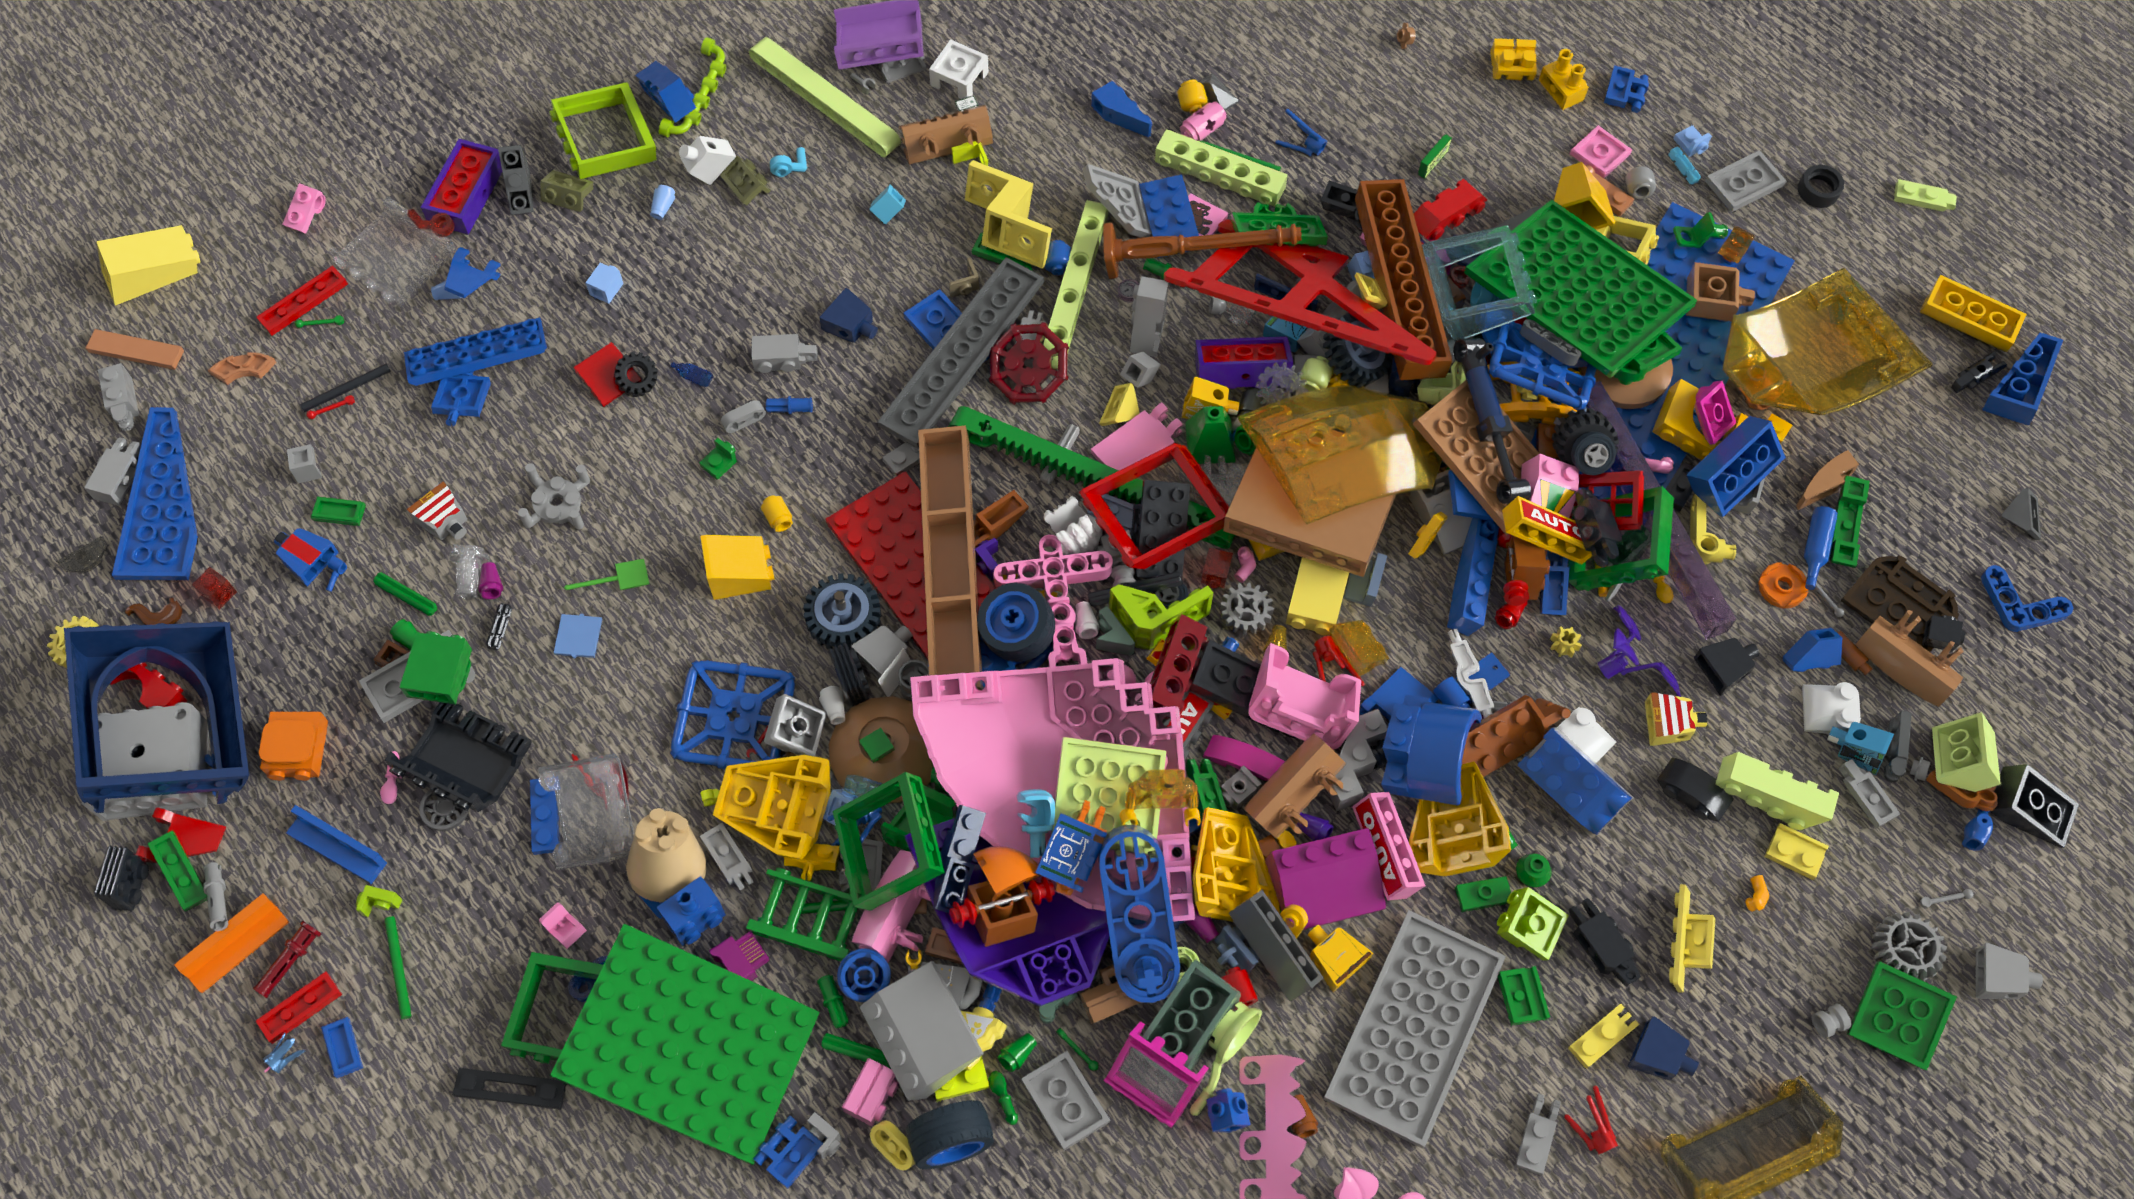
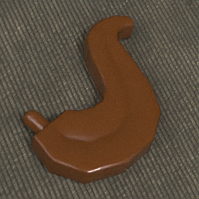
M170 597V604L164 605L159 612L152 613L145 606L137 603L130 605L125 610V614L130 616L132 613H136L145 625H156L159 623L174 624L181 618L183 609L178 601L174 602V599Z

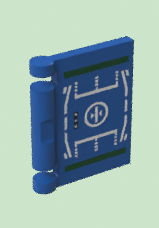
M1060 813L1035 873L1082 893L1084 887L1074 884L1076 878L1088 881L1103 845L1093 840L1094 835L1106 838L1107 833Z

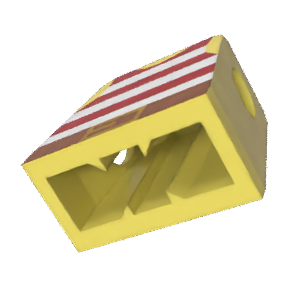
M1650 693L1645 701L1650 746L1690 740L1695 733V727L1707 726L1706 712H1693L1692 701L1689 698Z

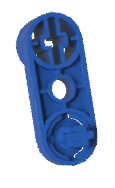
M1122 825L1114 828L1107 834L1098 855L1115 975L1119 987L1128 997L1138 1002L1154 1003L1165 999L1175 989L1180 976V963L1165 862L1158 841L1149 830L1138 825ZM1126 837L1132 838L1135 858H1141L1135 860L1138 881L1130 882L1126 861L1120 862L1121 860H1126L1123 840ZM1137 837L1149 842L1155 849L1154 851H1148L1150 862H1155L1151 872L1144 878L1142 871L1147 870L1148 860L1143 847L1138 846ZM1118 840L1120 849H1115L1114 861L1118 873L1124 874L1125 882L1114 878L1107 870L1112 869L1113 864L1111 857H1105L1110 847ZM1137 905H1143L1150 910L1149 919L1140 925L1134 924L1128 919L1129 911Z

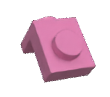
M559 902L539 919V922L566 949L587 931Z

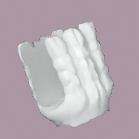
M1070 496L1066 504L1058 505V509H1053L1054 512L1046 510L1044 520L1050 524L1051 529L1056 533L1057 539L1061 542L1064 555L1093 552L1097 548L1103 529L1098 526L1093 516L1083 511L1075 497Z

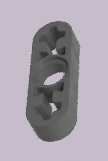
M1524 321L1519 331L1524 338L1565 365L1575 366L1581 356L1580 350L1560 337H1556L1555 334L1535 321Z

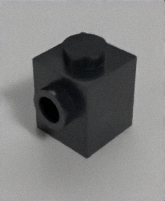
M1932 615L1925 624L1922 645L1943 650L1952 641L1955 642L1950 650L1953 652L1964 642L1965 631L1962 630L1963 622L1957 621L1952 616L1943 615L1938 617Z

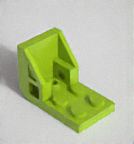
M1118 584L1110 589L1109 609L1135 642L1136 648L1151 650L1160 639L1166 640L1172 622L1181 614L1197 622L1208 616L1211 611L1213 592L1209 586L1201 590L1200 588L1195 589L1186 599L1181 602L1179 600L1175 601L1166 609L1155 594Z

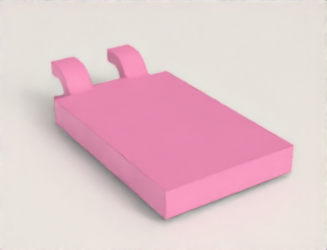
M1161 402L1153 409L1151 414L1144 410L1091 448V454L1100 463L1116 470H1121L1175 443L1173 439L1182 434L1180 428L1183 427V424L1176 418L1166 428L1161 421L1167 418L1166 412L1168 408Z

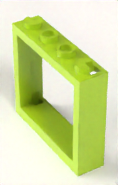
M628 82L551 100L552 111H549L551 120L557 123L556 131L559 139L563 138L565 154H570L571 168L573 171H577L580 179L657 160L655 143ZM623 104L641 146L581 160L563 117Z

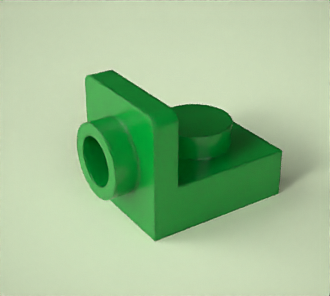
M716 438L714 440L716 447L699 464L702 469L718 480L737 462L735 448L728 441L723 442Z

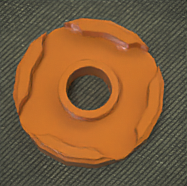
M1777 562L1769 565L1761 573L1758 582L1759 591L1763 598L1771 605L1779 608H1793L1798 606L1808 594V589L1805 588L1807 578L1796 566ZM1778 581L1787 582L1790 589H1782L1778 585Z

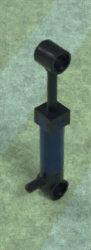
M1480 338L1458 339L1453 347V355L1455 360L1462 364L1480 424L1476 426L1480 442L1493 441L1505 479L1501 480L1497 485V498L1502 504L1511 503L1517 496L1529 500L1531 496L1530 484L1526 479L1514 477L1503 442V438L1511 433L1513 429L1509 416H1503L1485 359L1493 351L1494 347L1491 343H1485Z

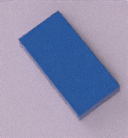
M346 1017L322 1026L321 1029L334 1077L340 1078L363 1069L350 1019Z

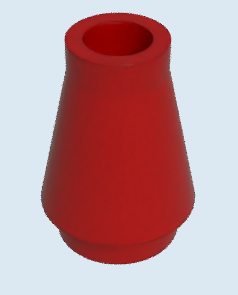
M1527 602L1519 606L1506 603L1496 611V623L1503 629L1515 627L1524 608L1527 606Z

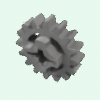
M1249 582L1245 588H1243L1241 583H1238L1237 590L1230 587L1228 594L1223 595V602H1221L1220 610H1222L1221 618L1227 619L1226 626L1234 625L1233 632L1235 633L1242 629L1243 635H1246L1247 630H1251L1253 634H1256L1257 627L1264 630L1265 623L1270 624L1272 618L1270 615H1273L1274 608L1271 607L1272 598L1266 599L1268 595L1267 590L1261 593L1259 585L1253 589ZM1232 602L1234 603L1235 608L1233 612L1231 610ZM1260 606H1262V608H1263V613H1262V615L1260 614V610H1259V607H1260Z

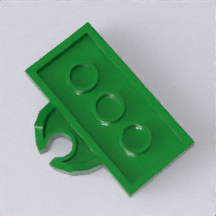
M1257 202L1253 213L1232 212L1231 223L1235 233L1276 229L1278 225L1282 228H1290L1292 224H1295L1296 227H1301L1302 241H1297V244H1307L1309 246L1327 244L1328 236L1318 215H1297L1295 209L1289 203L1286 206L1275 204V210L1272 212L1268 210L1269 205L1267 203ZM1284 242V244L1294 246L1292 242Z

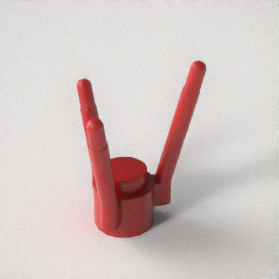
M1331 636L1322 637L1314 643L1316 651L1312 654L1316 660L1320 680L1325 681L1321 659H1324L1325 662L1335 659L1341 669L1346 667L1353 677L1361 680V686L1365 685L1358 673L1341 653L1338 645L1334 643Z
M1593 1086L1601 1114L1600 1117L1590 1095L1586 1096L1590 1110L1599 1128L1590 1133L1593 1139H1590L1568 1114H1565L1564 1118L1586 1142L1589 1150L1596 1149L1598 1155L1618 1146L1615 1140L1616 1136L1612 1131L1597 1086Z

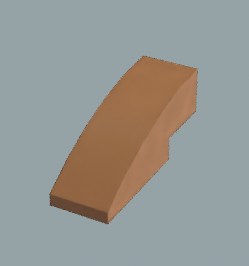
M1849 450L1833 458L1814 476L1796 505L1798 510L1839 491L1845 482L1844 477L1846 475L1851 476L1859 466Z

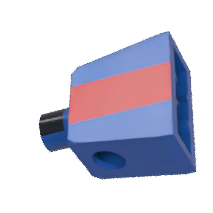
M301 528L296 529L291 536L280 532L274 539V543L279 546L276 555L307 587L328 565L329 560L339 553L330 540Z

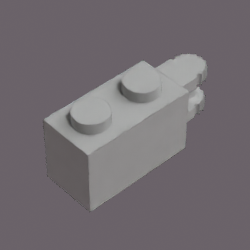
M122 363L98 369L105 409L113 420L118 423L120 429L125 431L131 430L134 426L133 417L139 415L131 375Z
M118 438L111 449L106 448L103 455L98 459L97 466L92 475L88 477L84 487L93 499L117 506L121 505L133 483L138 462L136 458L141 448L139 442L132 441L129 447H127L126 439Z

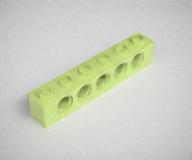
M1167 129L1156 147L1155 162H1158L1160 165L1179 170L1183 174L1195 176L1204 182L1216 184L1222 189L1232 190L1243 197L1253 198L1262 204L1267 203L1275 207V204L1278 203L1286 188L1288 174Z

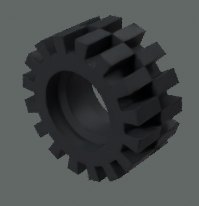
M631 352L630 355L625 354L622 359H619L614 372L615 383L619 386V390L621 392L622 390L625 391V394L628 396L632 394L633 397H637V395L643 396L646 392L649 393L657 380L658 370L655 368V362L651 361L648 355L646 357L643 356L641 352L639 354H635V352ZM633 366L642 368L645 373L644 380L639 383L630 381L627 377V370Z

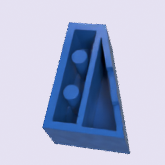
M654 61L635 75L642 89L675 123L696 108L692 101L694 95L688 87L684 86L681 78L659 62Z

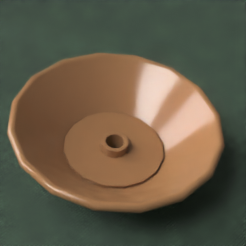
M894 696L871 698L852 707L845 714V721L835 726L829 742L830 767L837 781L843 788L848 787L858 793V797L904 772L921 777L923 785L927 786L931 780L932 767H934L927 753L928 750L923 737L920 735L915 722L912 701ZM881 727L895 750L877 762L872 763L860 745L859 740ZM900 796L889 803L903 802V798Z

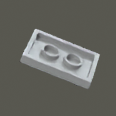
M1759 150L1708 175L1705 182L1726 207L1733 212L1784 187L1786 180Z
M1068 1051L1021 1078L1023 1085L1063 1151L1110 1123L1108 1115Z

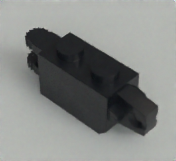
M1588 898L1582 901L1583 908L1591 918L1588 921L1577 907H1571L1569 913L1578 926L1573 935L1600 973L1606 975L1613 973L1625 987L1636 982L1641 975L1632 960L1635 956L1633 946L1628 939L1622 937L1615 920L1607 916L1604 911L1600 912L1592 900Z

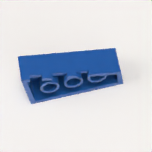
M2040 332L2024 351L2020 359L2016 361L2008 374L2000 381L1996 389L1989 395L1982 410L2029 426L2040 405L2063 339Z

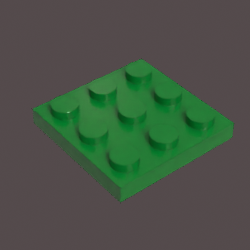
M1877 961L1851 1022V1027L1846 1035L1927 1071L1957 996Z

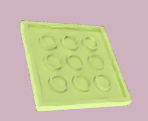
M1063 737L1055 797V822L1053 830L1060 813L1077 819L1084 800L1090 802V809L1084 822L1092 825L1099 806H1103L1106 809L1100 828L1107 830L1106 833L1108 834L1114 828L1122 826L1119 813L1127 807L1131 790H1136L1134 812L1138 820L1137 825L1149 830L1157 839L1161 806L1159 795H1162L1166 751ZM1156 796V797H1154V798H1156V801H1157V802H1155V801L1152 799V800H1151L1152 804H1150V803H1149V800L1151 799V797ZM1128 820L1125 825H1132L1131 821ZM1137 837L1138 846L1143 847L1146 855H1148V851L1155 850L1149 842ZM1123 838L1125 852L1134 853L1132 838ZM1119 840L1109 850L1120 849Z

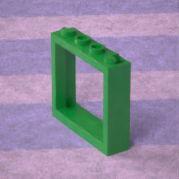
M1663 486L1644 490L1643 512L1654 510L1649 559L1586 571V562L1581 565L1569 559L1568 582L1578 591H1589L1593 588L1611 587L1615 584L1634 583L1637 580L1654 579V577L1668 575L1674 497ZM1633 492L1618 495L1616 499L1633 498ZM1633 503L1616 504L1615 517L1632 515Z
M904 772L832 811L835 821L834 827L840 843L839 849L845 865V875L850 887V898H852L854 907L871 911L945 873L921 777ZM902 796L919 868L872 891L856 820Z
M532 952L501 1046L510 1051V1056L525 1059L526 1055L534 1056L533 1060L540 1063L549 1064L550 1060L557 1061L563 1049L521 1041L544 970L597 980L603 965Z

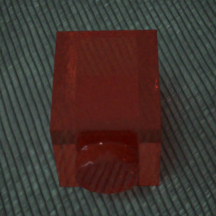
M1209 547L1201 583L1213 589L1219 587L1225 589L1233 553Z

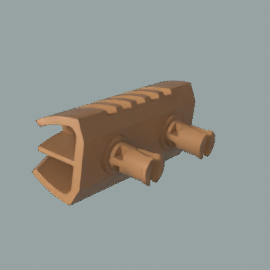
M985 105L898 127L903 133L904 138H901L906 147L903 150L909 165L952 154L951 148L963 143L973 145V141L978 144L981 142L982 146L993 144L989 115Z
M1907 610L1906 614L1895 626L1879 616L1855 645L1893 680L1927 702L1939 707L1954 692L1963 679L1960 674L1950 668V665L1964 652L1963 649L1959 647L1952 654H1949L1955 642L1950 641L1943 651L1935 657L1908 637L1911 630L1921 621V618L1917 616L1910 623H1907L1913 611Z
M1313 733L1268 779L1244 809L1276 839L1289 826L1295 833L1300 834L1302 831L1297 823L1305 827L1308 826V821L1300 813L1317 794L1325 788L1331 795H1337L1332 785L1343 789V782L1335 776L1346 763L1322 739Z

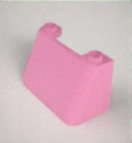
M1270 643L1264 653L1250 700L1249 716L1256 722L1304 741L1314 733L1332 750L1339 748L1359 722L1361 680L1351 675L1340 674L1335 676L1330 683L1295 670L1286 666L1289 661V653L1284 648Z

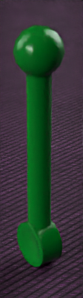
M338 315L334 319L311 321L298 319L295 321V326L302 328L305 325L330 323L342 325L344 318Z
M1061 1028L1056 1031L1057 1035L1064 1039L1088 1064V1068L1091 1071H1096L1099 1068L1098 1062L1092 1061Z

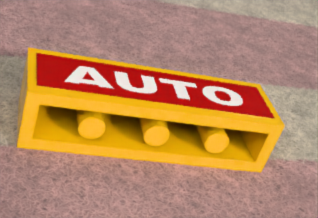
M1519 496L1502 510L1506 533L1581 565L1592 557V553L1585 550L1575 520Z

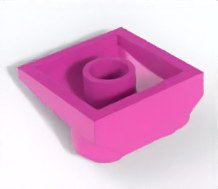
M1723 381L1713 382L1710 386H1704L1698 390L1694 408L1704 437L1712 445L1736 424V420Z

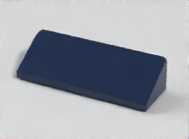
M1258 273L1256 275L1254 289L1270 297L1281 300L1291 290V288ZM1314 299L1305 309L1317 313L1321 302Z

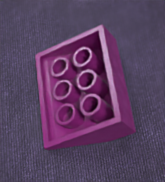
M1369 828L1275 850L1265 859L1281 912L1292 904L1299 905L1306 911L1308 922L1303 930L1386 909L1377 851Z

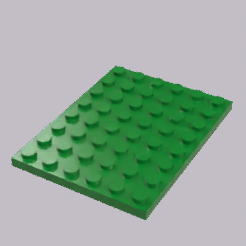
M1550 200L1467 265L1464 272L1528 320L1535 321L1555 334L1556 337H1560L1580 350V357L1609 378L1614 376L1690 311L1697 302V299L1553 200Z
M623 924L550 1077L747 1164L754 1165L755 1160L753 1158L760 1151L759 1147L765 1140L820 1012L629 925Z

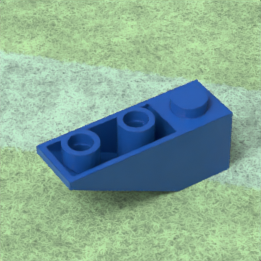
M1114 81L1092 92L1091 106L1105 121L1146 137L1151 136L1152 121L1150 117L1146 114L1144 115L1136 102L1131 101L1123 88L1118 87Z

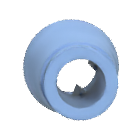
M658 185V188L654 190L650 213L653 218L663 220V217L676 198L674 196L675 191L671 187Z

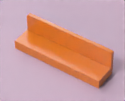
M262 893L231 918L226 929L215 931L175 963L174 966L193 983L200 993H204L284 928L289 921L276 905Z

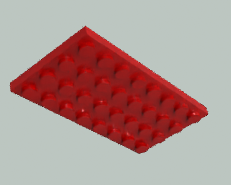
M905 471L825 518L826 524L901 625L908 628L912 633L911 638L928 660L921 491ZM976 565L979 609L986 596L996 588Z

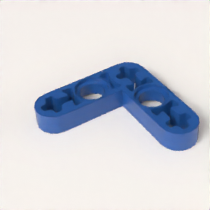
M1993 565L1988 567L1981 576L1982 583L2003 625L2010 631L2018 632L2059 622L2066 619L2073 612L2071 601L2062 596L2023 605L2009 576L2000 566ZM1992 574L1993 577H1996V576H1997L1999 579H1998V580H1996L1995 578H1992V579H1991L1990 575ZM1999 594L2007 595L2010 598V603L2002 602ZM2056 606H2058L2059 608L2063 607L2064 611L2059 609L2051 613V610H2053ZM2032 610H2039L2043 614V619L2035 618ZM2012 617H2014L2015 619H2018V618H2019L2020 622L2018 623V621H2016V620L2013 621L2011 618H2012Z

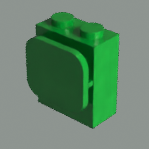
M427 631L426 633L416 632L399 688L407 698L456 704L458 695L464 689L469 675L472 648L467 640L459 635L448 637L441 636L432 631Z

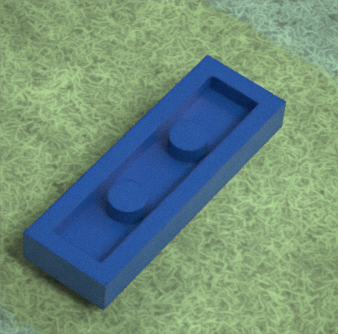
M556 777L530 780L532 853L537 855L560 852L558 780Z

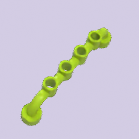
M705 37L701 46V54L711 56L714 53L716 59L712 61L707 77L703 78L701 88L694 96L693 103L696 108L685 116L683 123L679 126H674L673 120L663 118L659 126V135L669 137L670 134L679 135L687 132L692 124L699 125L702 117L699 110L700 108L707 109L710 102V97L707 96L708 92L715 93L718 87V81L715 80L716 77H723L726 72V64H723L725 59L724 51L715 45L714 39Z

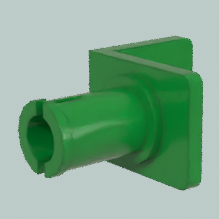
M1707 212L1694 227L1675 226L1673 231L1679 246L1700 248L1710 237L1724 239L1728 234V227L1725 224H1715L1712 213ZM1681 232L1688 234L1691 241L1684 240Z

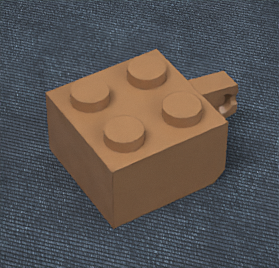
M1695 262L1687 277V293L1697 299V302L1686 313V316L1732 322L1739 307L1751 306L1755 299V291L1739 286V270L1735 267Z

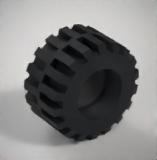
M1587 408L1586 411L1577 410L1576 413L1570 411L1568 412L1569 416L1567 418L1562 417L1560 419L1561 424H1556L1554 427L1556 433H1552L1554 441L1552 445L1558 457L1564 463L1575 466L1571 458L1572 446L1577 438L1591 431L1601 432L1608 436L1615 445L1616 454L1618 452V447L1616 446L1619 444V439L1616 436L1618 434L1606 416H1603L1598 410L1595 412L1592 408Z

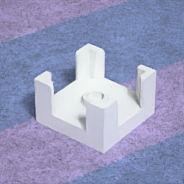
M950 40L929 69L930 86L940 89V80L958 87L959 99L972 96V84L981 72V78L984 79L988 74V56Z

